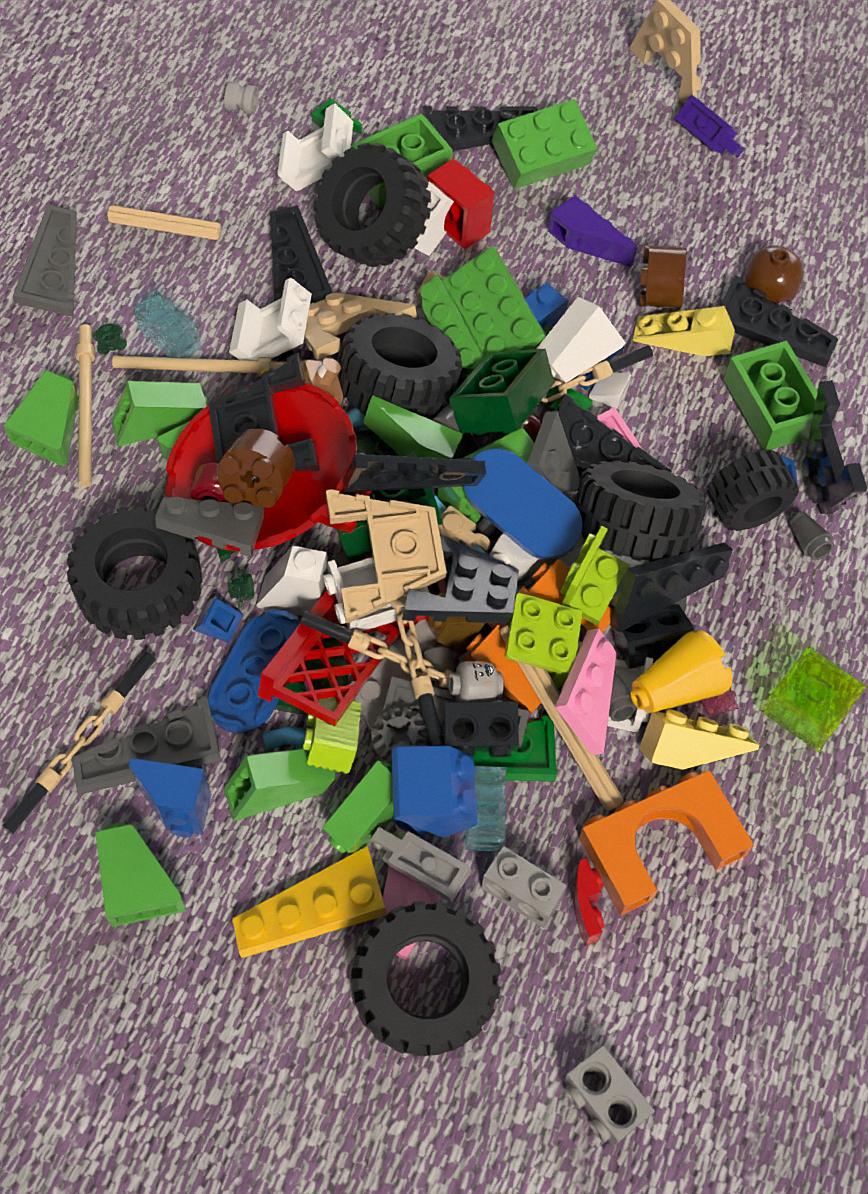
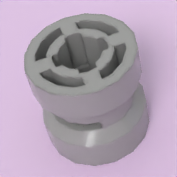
M228 82L224 97L225 109L230 111L240 109L244 113L254 115L259 101L258 86L247 85L241 88L239 83Z

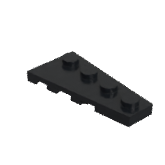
M423 106L422 114L452 148V152L493 144L492 138L498 123L539 111L537 106H501L499 110H490L486 106H475L474 110H458V106H446V110H433L432 106Z
M299 206L270 212L274 302L282 298L285 280L289 278L295 280L312 294L310 303H317L326 299L325 297L333 292Z
M735 275L720 307L725 306L735 329L734 333L767 346L787 341L796 357L826 368L839 338L806 318L800 320L791 313L792 309L784 304L780 306L766 299V293L758 288L753 291L743 284V279Z
M566 393L562 396L557 411L577 470L584 472L592 464H598L602 461L608 463L611 461L627 463L629 461L672 472L640 447L636 448L626 441L621 433L615 429L611 430L588 409L586 411L582 409Z
M354 454L343 478L344 492L478 486L486 475L485 461L473 460L472 458L441 459Z
M723 542L627 568L610 626L619 633L723 578L729 568V560L733 549Z

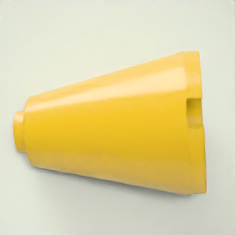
M693 630L679 639L632 683L631 700L639 710L653 713L719 696L729 691L732 685L731 667L724 668L721 658L726 655L713 637L705 631L699 630L694 632Z

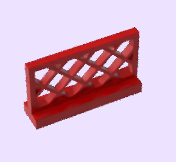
M326 590L310 613L340 625L334 607L335 604H338L335 594L329 595ZM300 624L261 673L258 697L268 702L277 697L335 727L382 659H375L369 656V662L355 664L351 654L361 652L347 647L348 644L338 640L340 646L324 648L321 640L323 638H330V636ZM390 624L362 631L367 635V632L374 631L386 635L387 638L381 641L386 643L388 650L400 633L399 628ZM370 642L367 650L374 653L377 650L376 654H379L378 649L382 647ZM344 655L347 665L331 667L328 657ZM321 659L324 668L307 671L304 662L306 660ZM351 674L354 684L339 687L335 676ZM328 678L331 688L314 690L311 680ZM303 681L307 692L295 693L287 689L286 686L289 683ZM335 697L338 706L332 712L322 707L318 699Z

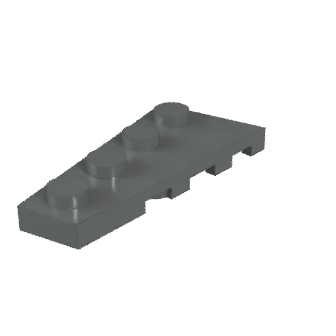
M47 204L13 293L14 303L66 316H74L76 211Z
M392 677L382 714L390 708L406 707L419 713L423 718L419 700L415 699L411 681ZM433 687L434 695L432 697L445 742V703L457 701L455 695H450L449 691ZM519 708L518 748H521L530 711ZM501 722L494 723L489 728L491 735L498 739H503L510 734L508 726ZM459 723L454 727L453 733L460 739H467L473 735L474 730L468 723ZM410 724L401 730L389 726L394 735L390 747L399 741L412 745L406 735Z
M205 696L196 700L197 705L181 711L179 708L166 714L167 719L149 727L146 723L135 728L132 735L121 740L111 739L72 757L76 788L79 795L135 782L136 780L129 767L131 758L187 767H198L221 761L208 697Z

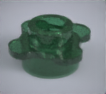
M104 324L93 333V339L98 342L97 351L99 354L106 355L110 351L124 350L127 347V341L122 338V327L114 324Z
M235 568L234 578L228 580V592L231 599L236 598L237 606L240 608L243 607V601L254 598V582L250 573L242 574L240 568Z

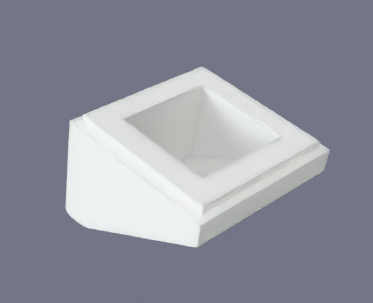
M613 373L611 377L596 382L589 398L618 409L629 387L632 374Z

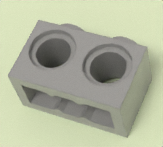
M504 846L485 873L482 883L484 891L543 928L546 927L559 906L567 888L566 884Z
M604 1045L569 1072L564 1079V1083L567 1085L564 1092L568 1099L577 1109L583 1106L592 1118L589 1125L595 1135L603 1143L608 1140L613 1147L655 1112ZM586 1073L597 1074L602 1080V1090L594 1092L587 1089L583 1083V1075ZM613 1105L622 1107L628 1116L627 1124L617 1125L613 1123L609 1118V1107Z

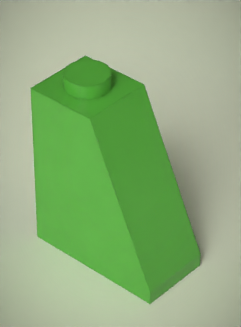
M46 370L4 424L11 444L62 467H65L68 463L79 401L74 383L69 377L63 374L57 375Z
M127 381L111 420L117 446L159 437L191 421L200 411L209 406L208 399L203 394L201 384Z
M302 749L246 756L224 787L233 821L323 794L335 780V770L330 771L329 768L323 769L321 766L316 768L315 765L309 766L307 764L308 751Z
M378 760L322 827L330 835L328 838L329 843L341 853L346 851L348 853H355L363 849L371 841L372 836L379 827L383 829L393 820L392 764Z
M114 823L106 826L105 830L95 832L105 915L112 927L186 912V906L180 892L132 824Z

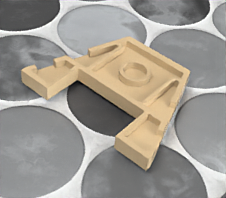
M656 0L633 40L630 50L643 63L653 59L654 51L658 52L666 60L668 66L679 73L682 81L678 99L684 105L691 94L697 97V91L701 89V79L697 76L696 65L701 63L700 29L671 0Z
M338 292L331 293L322 301L310 303L304 339L308 349L313 350L315 359L319 361L341 351L340 338L335 336L346 332L358 320L364 317L368 319L369 316L378 313L381 316H384L386 313H395L396 316H403L404 314L412 316L413 319L417 317L416 307L413 304Z
M326 490L330 524L367 520L377 584L341 588L346 623H351L407 596L409 589L418 591L446 577L447 572L435 507L395 500L385 502L370 499L366 495L357 494L356 496L339 494L337 490Z

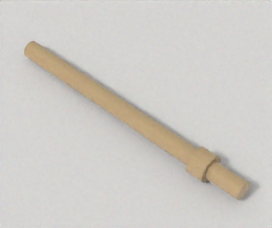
M83 324L79 327V344L76 346V359L79 361L78 485L80 487H89L92 485V362L95 360V347L92 344V327Z
M113 356L112 358L113 368L257 373L258 377H262L260 373L266 368L276 370L287 363L273 362L272 358H258V361Z

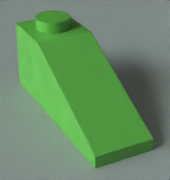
M373 395L363 420L365 425L402 457L414 452L416 457L453 459L463 435L458 431Z

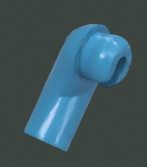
M289 725L263 733L262 737L267 750L286 744L295 745V749L298 750L302 749L306 730Z

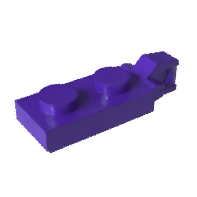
M692 94L674 117L707 146L720 154L727 150L739 158L745 150L741 144L734 140L738 134L733 130L734 128Z

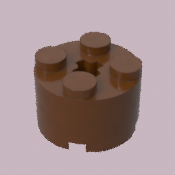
M644 245L643 264H648V267H642L641 286H646V289L641 288L640 306L683 307L687 248Z
M249 429L232 442L217 468L218 481L224 491V498L231 504L246 502L255 506L270 508L279 499L295 470L294 454L288 445L284 446L277 440L279 436L264 429Z

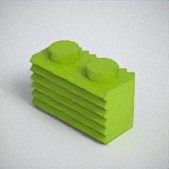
M335 697L318 699L322 707L332 712L338 706ZM353 701L335 727L307 713L305 725L312 726V728L306 729L302 750L308 751L307 764L309 766L315 765L316 768L321 766L323 769L329 768L330 771L336 769L337 772L343 771L345 774L350 772L357 751L362 703Z

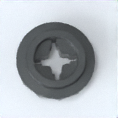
M406 707L390 708L377 718L372 729V744L375 751L383 760L391 764L393 748L427 746L429 741L424 719L419 713ZM410 724L406 735L412 745L399 741L390 747L394 735L389 726L401 730Z

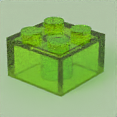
M807 646L772 691L761 712L811 748L820 752L857 703L867 686Z

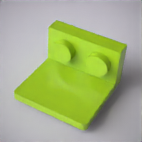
M601 526L596 536L590 533L580 551L581 553L571 567L560 593L566 595L562 605L582 610V618L597 626L630 565L599 549L608 530Z
M517 593L509 626L505 658L546 669L556 687L560 688L566 682L576 659L583 611Z

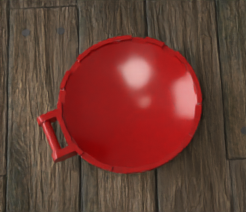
M308 383L274 393L273 396L281 443L285 446L312 438L316 444L320 470L294 471L275 504L270 508H264V519L254 550L284 543L307 531L316 523H321L347 533H351L357 524V521L330 524L326 490H337L339 494L344 493L343 478L354 454H357L354 427L348 414H346L334 397ZM206 406L188 423L171 450L166 465V472L168 473L167 487H164L166 497L192 499L190 489L196 470L203 464L217 463L209 406ZM372 491L355 492L353 496L357 494L370 496ZM202 536L195 538L198 541L209 546L223 549L220 547L213 546L211 539ZM227 545L224 550L240 551V548Z

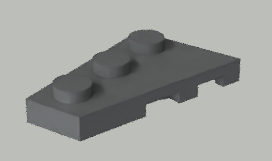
M558 411L546 412L527 465L532 467L575 503L581 479Z
M163 497L155 516L156 528L191 539L202 536L211 539L213 546L224 549L227 545L240 548V554L252 557L264 519V508L246 502L231 504L216 500Z

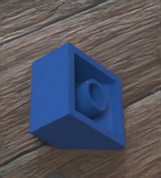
M451 746L395 747L392 749L395 819L441 837H446L478 825V803L475 792L473 756Z
M131 758L129 767L139 790L165 828L170 830L171 834L178 837L189 838L192 834L202 835L212 795L204 769Z

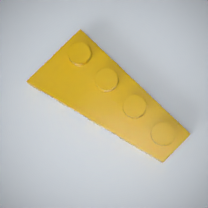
M368 846L232 918L241 958L387 915Z

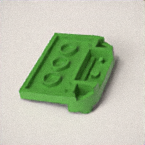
M494 245L446 278L442 279L437 274L421 288L420 294L422 296L423 311L431 326L441 329L443 335L449 336L453 340L454 345L457 346L462 361L461 373L464 375H470L489 352L534 349L546 337L545 332Z

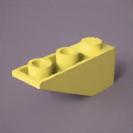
M725 306L638 316L633 341L700 356L730 354L735 329Z
M668 709L666 713L658 711L651 713L639 750L651 763L687 769L758 750L760 744L749 735L750 731L736 724H729L728 728L718 726L717 722L709 718L698 717V720L688 719L681 712Z

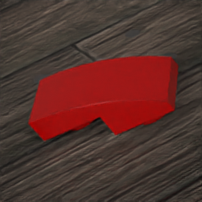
M587 858L579 861L575 874L573 894L576 920L584 946L598 942L603 933L602 928L605 927L600 910L597 906H591V904L598 901L601 894L600 889L603 888V882L598 870L595 867H590Z

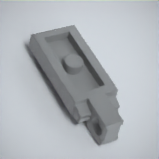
M379 827L371 838L374 843L373 847L385 854L382 859L389 867L451 903L472 872L469 865L409 831L407 833L400 831L396 837Z

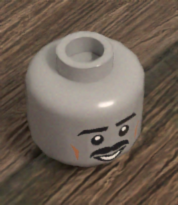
M488 661L461 662L455 673L449 675V694L455 695L457 702H495L496 699L501 698L503 693L502 673L497 671L495 666Z

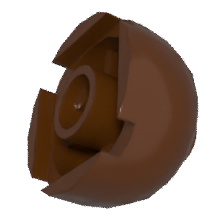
M778 245L764 247L755 252L746 264L743 284L745 283L753 291L756 288L767 294L766 299L776 305L787 300L790 302L799 294L804 277L802 262L795 252L786 247Z

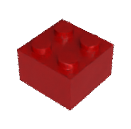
M454 158L428 175L427 181L436 185L454 201L444 221V230L452 240L466 250L490 233L494 191L488 184L483 183L467 167L461 165Z

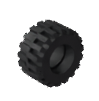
M772 450L751 453L731 462L712 478L706 490L707 496L721 522L730 531L751 529L767 523L785 511L794 502L795 497L799 493V487L781 455Z

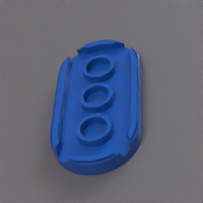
M489 449L472 458L473 460L485 461L486 475L478 486H464L466 499L474 509L526 553L535 558H560L574 549L581 536L582 517L577 506L568 497L527 465L520 457L510 451Z
M279 609L266 611L267 615H263L260 618L258 616L252 618L242 629L207 696L211 716L220 728L233 733L251 731L266 722L273 713L280 699L274 697L271 702H268L258 697L261 673L300 625L299 619L293 613Z

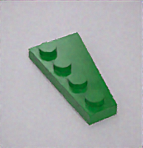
M542 716L539 721L527 723L521 748H518L517 751H511V756L490 757L489 751H475V756L473 757L475 780L555 782L557 776L554 723L550 716Z

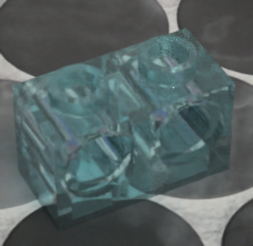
M156 291L133 308L138 330L170 358H189L202 348L198 326L159 292Z
M475 766L474 777L478 803V825L466 829L465 850L500 851L506 838V767Z

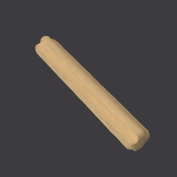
M116 205L109 206L107 211L108 221L111 223L218 240L221 235V224L218 222Z

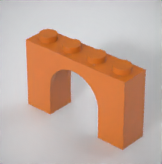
M557 559L550 566L544 562L531 576L535 582L529 589L522 586L516 592V595L517 593H522L562 605L566 595L560 593L570 569L560 559ZM608 606L598 626L582 618L579 640L583 642L589 630L599 628L603 633L610 625L614 611ZM488 623L492 629L485 637L479 633L465 648L469 654L462 662H491L497 671H501L503 676L502 696L510 699V702H518L519 709L530 711L529 714H531L541 704V701L518 662L505 658L506 642L500 634V630L509 623Z
M710 770L699 775L696 771L688 773L678 780L679 784L667 789L666 786H660L649 792L647 798L638 803L634 800L627 801L616 808V813L605 818L602 814L596 815L584 823L579 840L591 863L598 870L603 885L620 916L651 902L658 891L643 865L635 846L636 832L648 822L667 819L686 826L698 839L715 871L746 857L754 846Z

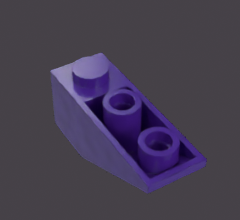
M576 195L550 212L548 232L568 249L629 267L634 265L637 245L633 240L621 233L609 220L604 219L588 203L583 202Z

